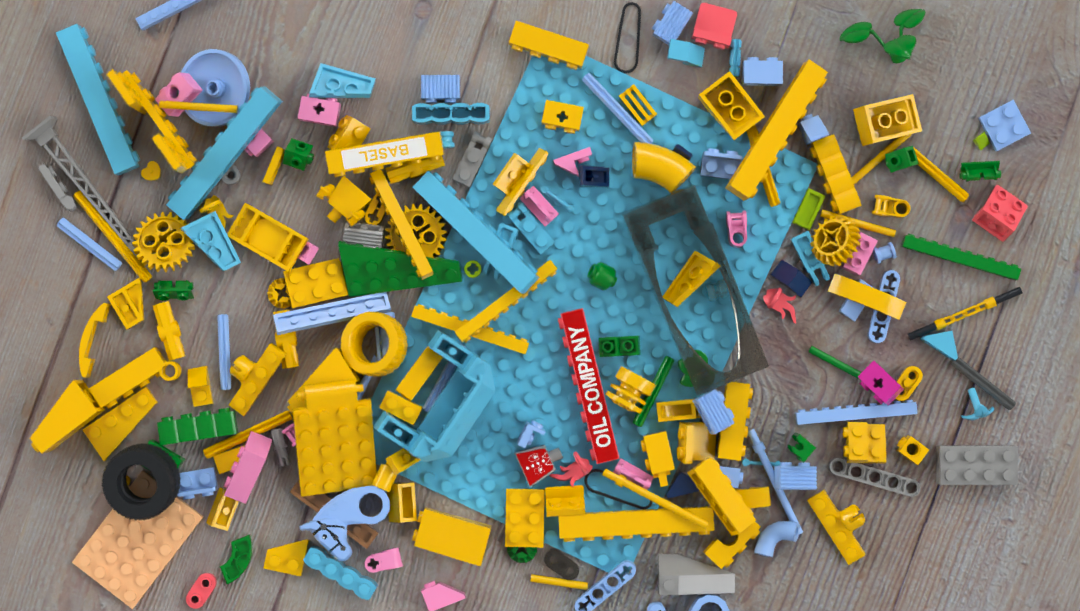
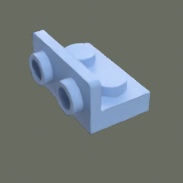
M708 148V151H704L702 155L700 176L731 179L741 163L742 156L738 155L736 151H727V154L719 153L718 149Z
M533 420L531 423L526 422L517 440V444L524 448L526 445H531L535 437L533 431L544 435L545 430L542 429V424Z
M215 467L181 472L180 489L178 490L177 497L183 496V500L195 498L194 494L202 493V497L214 495L213 491L218 490Z

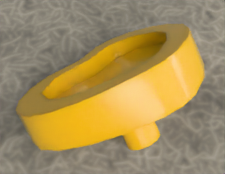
M150 161L147 167L142 169L141 176L150 181L158 180L161 176L159 164L155 161Z

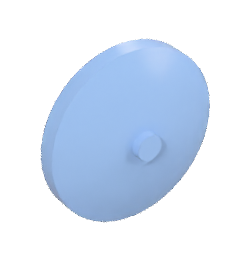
M208 49L195 54L184 65L181 73H189L203 89L192 103L238 105V110L243 103H248L250 96L249 76L243 63L233 54L223 50ZM184 110L195 122L213 127L227 125L231 118H236L240 113L239 111L237 113Z

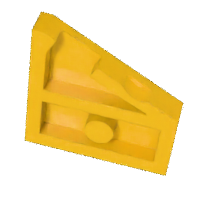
M140 278L107 296L126 330L144 320L142 280Z
M309 539L267 549L263 568L302 576L303 559L307 553Z

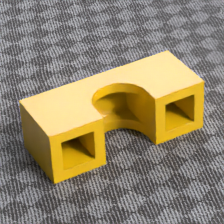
M753 522L745 530L737 534L735 540L730 544H724L715 538L703 552L721 569L723 567L727 568L734 561L732 557L737 552L740 554L747 547L746 542L750 538L753 540L758 536L761 526Z

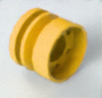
M621 366L615 376L621 382L620 386L610 385L617 390L616 394L607 390L605 395L622 408L641 414L642 409L635 406L637 401L646 405V402L640 396L641 394L651 396L656 385Z

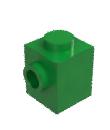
M913 146L885 154L886 166L890 169L891 173L919 164Z

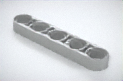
M833 458L828 465L830 472L835 475L906 496H917L921 489L920 484L916 480L859 463H847V460L842 458ZM835 461H840L843 465L842 470L839 472H835L832 468ZM855 466L861 469V474L858 477L851 475V469ZM872 472H878L880 476L879 480L875 483L869 479V475ZM891 477H895L898 480V485L895 488L888 486V480ZM910 482L916 485L914 493H908L906 490V486Z

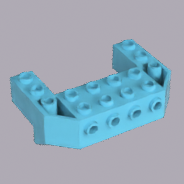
M440 330L436 332L427 346L458 366V368L418 428L414 430L385 410L373 426L378 432L424 462L452 456L495 393L491 365Z

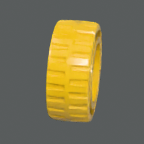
M369 311L358 314L348 322L341 337V351L346 363L351 369L366 376L379 377L392 373L400 366L407 353L408 343L404 328L395 318L380 312ZM382 327L388 335L389 347L382 359L371 363L366 359L362 351L363 338L371 329Z

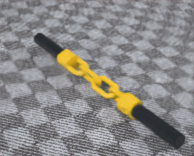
M1017 287L996 297L992 296L977 305L966 308L951 316L937 319L933 323L912 331L907 335L911 341L932 331L941 330L947 327V325L985 309L988 310L996 307L1001 302L1023 294L1022 289ZM975 308V311L968 314L967 311ZM960 314L963 315V316H961V317H959V318H955V316H957V315H960Z

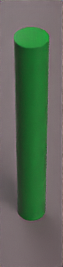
M811 346L808 351L810 354L859 379L858 376L862 373L814 346Z

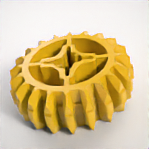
M831 215L829 220L824 218L823 224L818 223V229H813L815 235L811 236L813 242L810 243L811 247H813L811 251L816 259L823 264L833 267L834 265L841 266L842 262L847 263L848 258H853V252H858L856 246L861 245L858 241L862 238L859 234L860 230L856 223L848 217L841 215L835 217Z

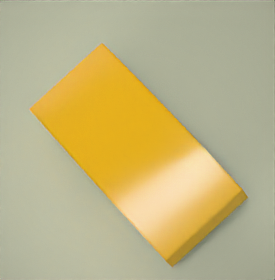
M769 486L735 489V491L740 493L742 501L749 508L771 506Z

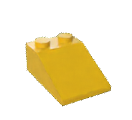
M730 71L698 96V99L733 140H736L765 117Z
M913 94L853 109L862 146L922 131Z

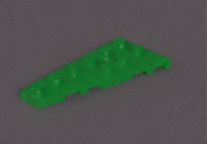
M343 241L338 242L349 297L462 282L463 279L460 262L456 260L426 257L433 270V275L422 280L416 273V266L413 267L411 263V256H408L406 252L379 247H365L361 244H347Z

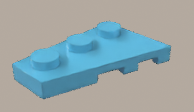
M320 63L309 92V98H370L376 78Z
M216 211L180 228L222 271L241 263Z

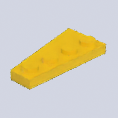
M145 387L83 429V432L103 461L109 458L112 452L118 448L121 442L134 430L137 424L143 420L158 401L149 388Z

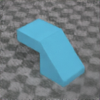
M670 39L667 59L682 61L686 65L702 67L705 48L691 42Z

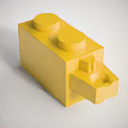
M666 431L644 435L640 443L642 451H646L648 459H645L647 471L651 470L653 478L658 477L660 487L668 486L666 475H671L670 470L675 468Z

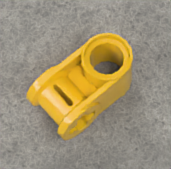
M875 195V208L871 214L903 218L909 214L910 204L905 200ZM898 204L905 206L904 214H899L896 211Z

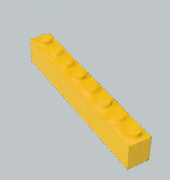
M810 59L802 64L725 189L743 201L749 198L752 199L758 191L757 185L759 182L762 183L768 175L767 169L769 166L772 167L777 161V153L779 150L782 151L787 145V137L792 135L797 129L795 124L807 113L805 108L808 103L811 104L817 96L815 92L825 84L827 80L825 76L828 73L826 70Z
M711 506L682 507L708 521L709 524L706 529L666 508L585 512V515L558 516L559 537L564 539V542L575 541V538L582 537L583 541L594 540V537H602V540L614 539V536H621V539L633 538V535H641V538H650L652 534H660V537L672 536L671 533H679V536H689L691 532H698V535H708L710 531H715L714 511Z

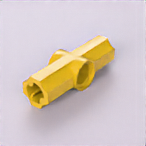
M440 155L441 159L429 161L428 157L422 158L420 163L410 164V161L402 162V166L387 167L386 172L390 183L393 184L408 178H417L423 176L427 171L444 167L445 163L442 155Z
M167 301L153 305L158 323V334L164 343L169 361L185 357L183 344L180 339V327L174 319L170 302Z
M290 310L276 311V312H273V315H274V314H279V313H284V312H289ZM276 331V345L287 354L282 361V369L298 367L296 332L277 335Z

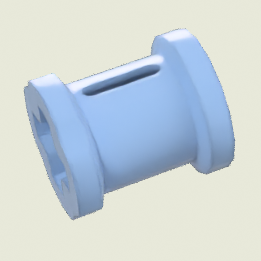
M892 242L880 248L875 247L873 250L874 258L878 264L883 260L895 259L897 257Z

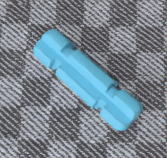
M732 39L730 47L732 50H730L729 66L731 68H729V71L734 77L740 75V48L742 41L739 39Z

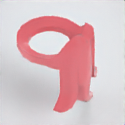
M780 287L768 289L766 295L763 296L767 307L780 312L782 319L785 317L783 309L788 310L792 321L796 324L795 309L787 302L793 301L796 295L788 297L782 293Z
M575 451L573 452L575 462L567 467L560 466L561 471L565 474H550L549 476L559 481L571 480L570 484L574 487V483L586 476L593 466L589 464L588 459L581 458Z

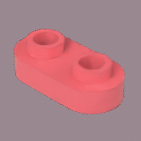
M203 573L198 577L186 596V603L189 607L198 609L205 604L217 585V579L213 574ZM208 580L209 586H204L203 581ZM197 596L199 598V601L194 602L192 600V597Z

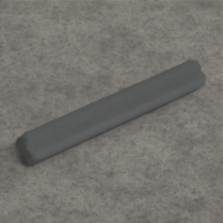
M958 357L956 361L953 360L951 362L953 367L1006 409H1013L1016 404L1013 399Z

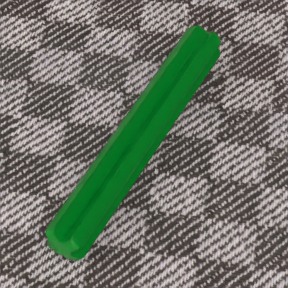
M665 356L652 382L656 387L651 396H645L644 401L646 405L641 404L640 409H642L641 414L637 412L633 424L642 427L674 363L673 358Z

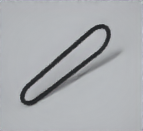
M629 2L623 7L615 49L614 65L622 73L634 71L639 60L641 8L634 2ZM634 5L638 9L636 62L632 69L622 70L617 65V55L624 14L627 6Z
M593 469L585 476V486L593 493L643 510L651 507L653 503L650 500L649 505L642 507L590 488L587 483L588 476L593 472L603 474V470Z

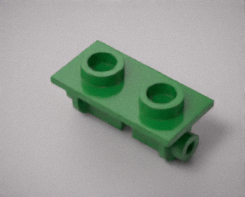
M1000 161L961 163L959 178L966 182L980 180L982 177L984 180H997L1001 178V171L999 170Z
M189 280L176 281L175 287H172V281H158V283H154V289H152L155 299L161 301L169 299L181 301L194 299L192 293L194 284Z

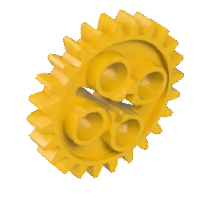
M412 204V208L409 210L405 205L403 213L412 231L419 232L426 225L430 224V228L420 233V238L417 240L425 256L434 258L433 254L441 255L438 248L444 249L445 247L441 242L447 241V239L442 237V235L447 234V231L441 229L445 226V223L439 224L442 217L435 218L437 211L429 213V206L423 210L422 204L419 205L418 209H416L415 204ZM420 216L423 218L424 223L422 226H414L413 220L415 217ZM388 221L387 223L391 225V228H386L385 230L390 232V235L385 236V239H389L391 242L387 246H393L392 250L406 252L407 248L402 245L401 238L395 231V225ZM426 233H434L435 238L432 242L425 241L424 236Z
M161 212V217H158L154 213V219L147 216L148 222L141 221L142 228L136 227V231L139 234H133L134 239L137 240L132 242L133 246L136 247L133 250L135 254H138L136 256L139 261L142 260L143 266L148 264L149 270H152L155 266L157 272L163 268L165 273H167L168 267L175 271V265L181 268L182 261L188 263L186 256H193L190 250H195V245L192 244L194 242L180 229L187 225V221L180 220L178 215L173 218L172 212H169L168 216ZM162 227H168L165 232H160ZM178 238L182 239L180 243H173ZM151 240L155 241L153 245H146ZM163 252L169 253L166 257H160Z

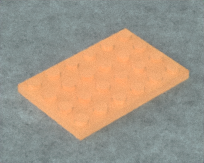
M143 470L129 489L138 497L151 498L156 493L157 482ZM176 497L174 502L162 513L146 520H131L121 516V514L112 509L72 563L130 608L134 609L204 516L179 497Z

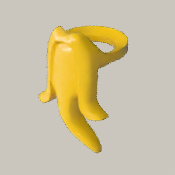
M215 195L206 199L204 207L199 210L200 213L207 212V214L216 211L224 229L226 227L225 217L232 218L234 216L227 213L222 201Z

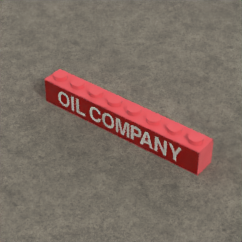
M581 308L561 313L558 323L560 330L564 329L565 337H562L564 347L569 348L570 355L567 356L569 367L573 366L575 374H571L574 386L578 385L579 393H576L578 405H583L584 411L580 413L583 423L587 422L588 426L585 434L587 442L591 441L593 449H589L592 461L596 460L597 464L620 459L584 310Z

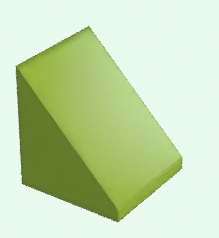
M985 132L973 139L980 151L990 144Z

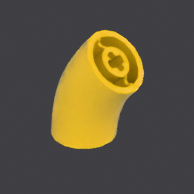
M634 142L632 172L634 179L654 182L670 193H673L696 169V166L689 160L668 148L643 142Z

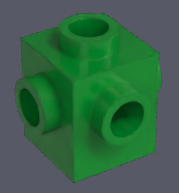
M291 138L285 149L283 164L305 171L307 165H311L314 159V154H312L313 145Z

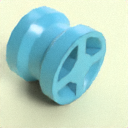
M453 131L441 132L444 149L455 147V143L452 141Z

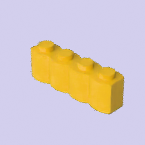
M833 134L812 142L809 148L810 154L813 159L816 158L818 161L816 168L819 176H823L825 179L823 186L826 194H830L832 197V201H830L832 210L842 214L862 206L835 135Z

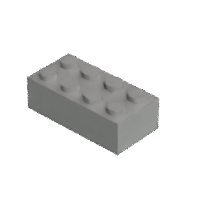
M936 445V483L939 485H1018V446Z

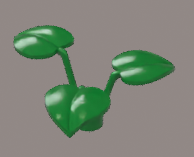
M909 9L899 13L894 19V24L900 26L899 37L886 44L874 30H871L872 24L869 22H858L849 26L841 34L839 40L847 43H859L872 34L882 45L884 51L890 54L893 63H902L906 59L911 58L912 51L917 42L915 36L903 35V29L917 26L923 20L926 12L924 9Z

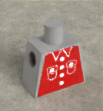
M545 445L515 452L529 487L556 470L553 462L563 458L559 447L548 452Z

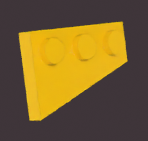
M694 251L662 298L678 307L721 266L710 258Z

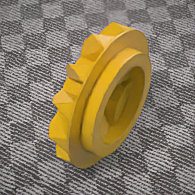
M284 278L274 280L269 285L267 292L269 301L278 308H288L291 306L289 297L283 296L278 300L280 294L276 289L283 290L286 287Z

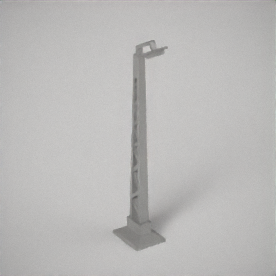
M47 117L23 136L22 139L27 141L36 140L41 147H44L126 246L137 256L138 254H135L133 250L136 247L132 244L135 240L58 139V134L53 129L54 124L58 120L57 117ZM53 139L57 143L55 153L47 145ZM60 148L68 159L59 158ZM62 161L71 162L70 171L62 163ZM75 168L82 178L74 177ZM77 180L86 182L85 189ZM89 187L91 188V190L94 192L95 195H93V194H88V192H89ZM92 197L98 198V205ZM103 204L107 210H102L101 205ZM163 252L162 254L166 257L169 253Z

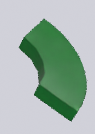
M250 534L231 542V557L225 564L220 566L226 584L239 578L249 565L252 556Z

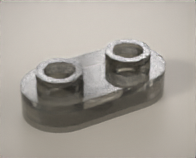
M551 549L546 552L544 562L547 567L566 580H573L578 576L579 567L576 562L557 549ZM556 556L558 560L552 563L550 558ZM568 567L573 568L571 574L566 573Z

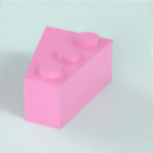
M253 431L250 432L245 446H241L238 452V462L234 461L230 470L233 473L232 476H228L223 487L227 489L224 496L246 504L265 463L273 439Z

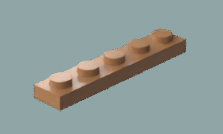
M299 480L290 491L291 494L317 513L332 499L327 494L301 497ZM352 524L347 526V535L366 549L378 535V532L368 524Z

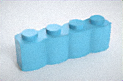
M419 103L412 106V121L419 125H427L432 122L438 125H446L451 122L459 125L470 122L481 125L490 122V107L485 103H474L472 105L456 103L451 106L445 103H437L432 106Z
M312 546L303 559L307 566L320 570L325 577L336 580L345 589L353 590L362 599L370 600L378 587L375 580L361 575L352 566H345L343 561L337 560L334 556H329L321 547Z

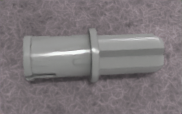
M282 429L272 430L271 435L275 447L273 451H276L279 468L285 466L283 459L286 466L291 465L287 451L288 445L285 443Z

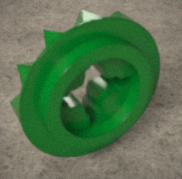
M507 547L508 555L517 563H527L537 553V547H526L525 549L528 554L523 551L516 554L519 547Z

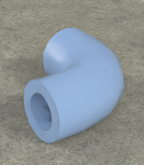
M778 521L768 525L760 533L754 553L773 557L775 546L779 541H797L800 524L791 521Z

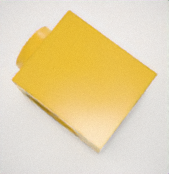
M909 435L906 438L903 436L897 444L898 449L896 450L915 465H919L929 451L928 448ZM910 444H914L916 448L913 454L907 452V447Z

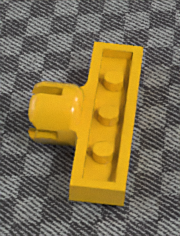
M270 343L257 363H254L245 355L239 356L234 361L235 365H231L229 372L241 382V387L229 403V406L242 416H245L287 354L273 343Z
M824 489L808 498V503L847 564L850 565L864 557L865 552L853 535V531L865 523L863 513L857 515L860 510L858 506L852 504L839 511Z

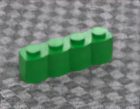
M230 408L218 409L219 413L211 414L210 410L199 412L200 416L192 417L191 413L180 415L181 419L173 420V416L161 418L162 422H157L160 445L238 434L235 411H230Z

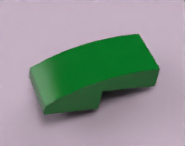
M640 336L599 338L600 357L641 355Z

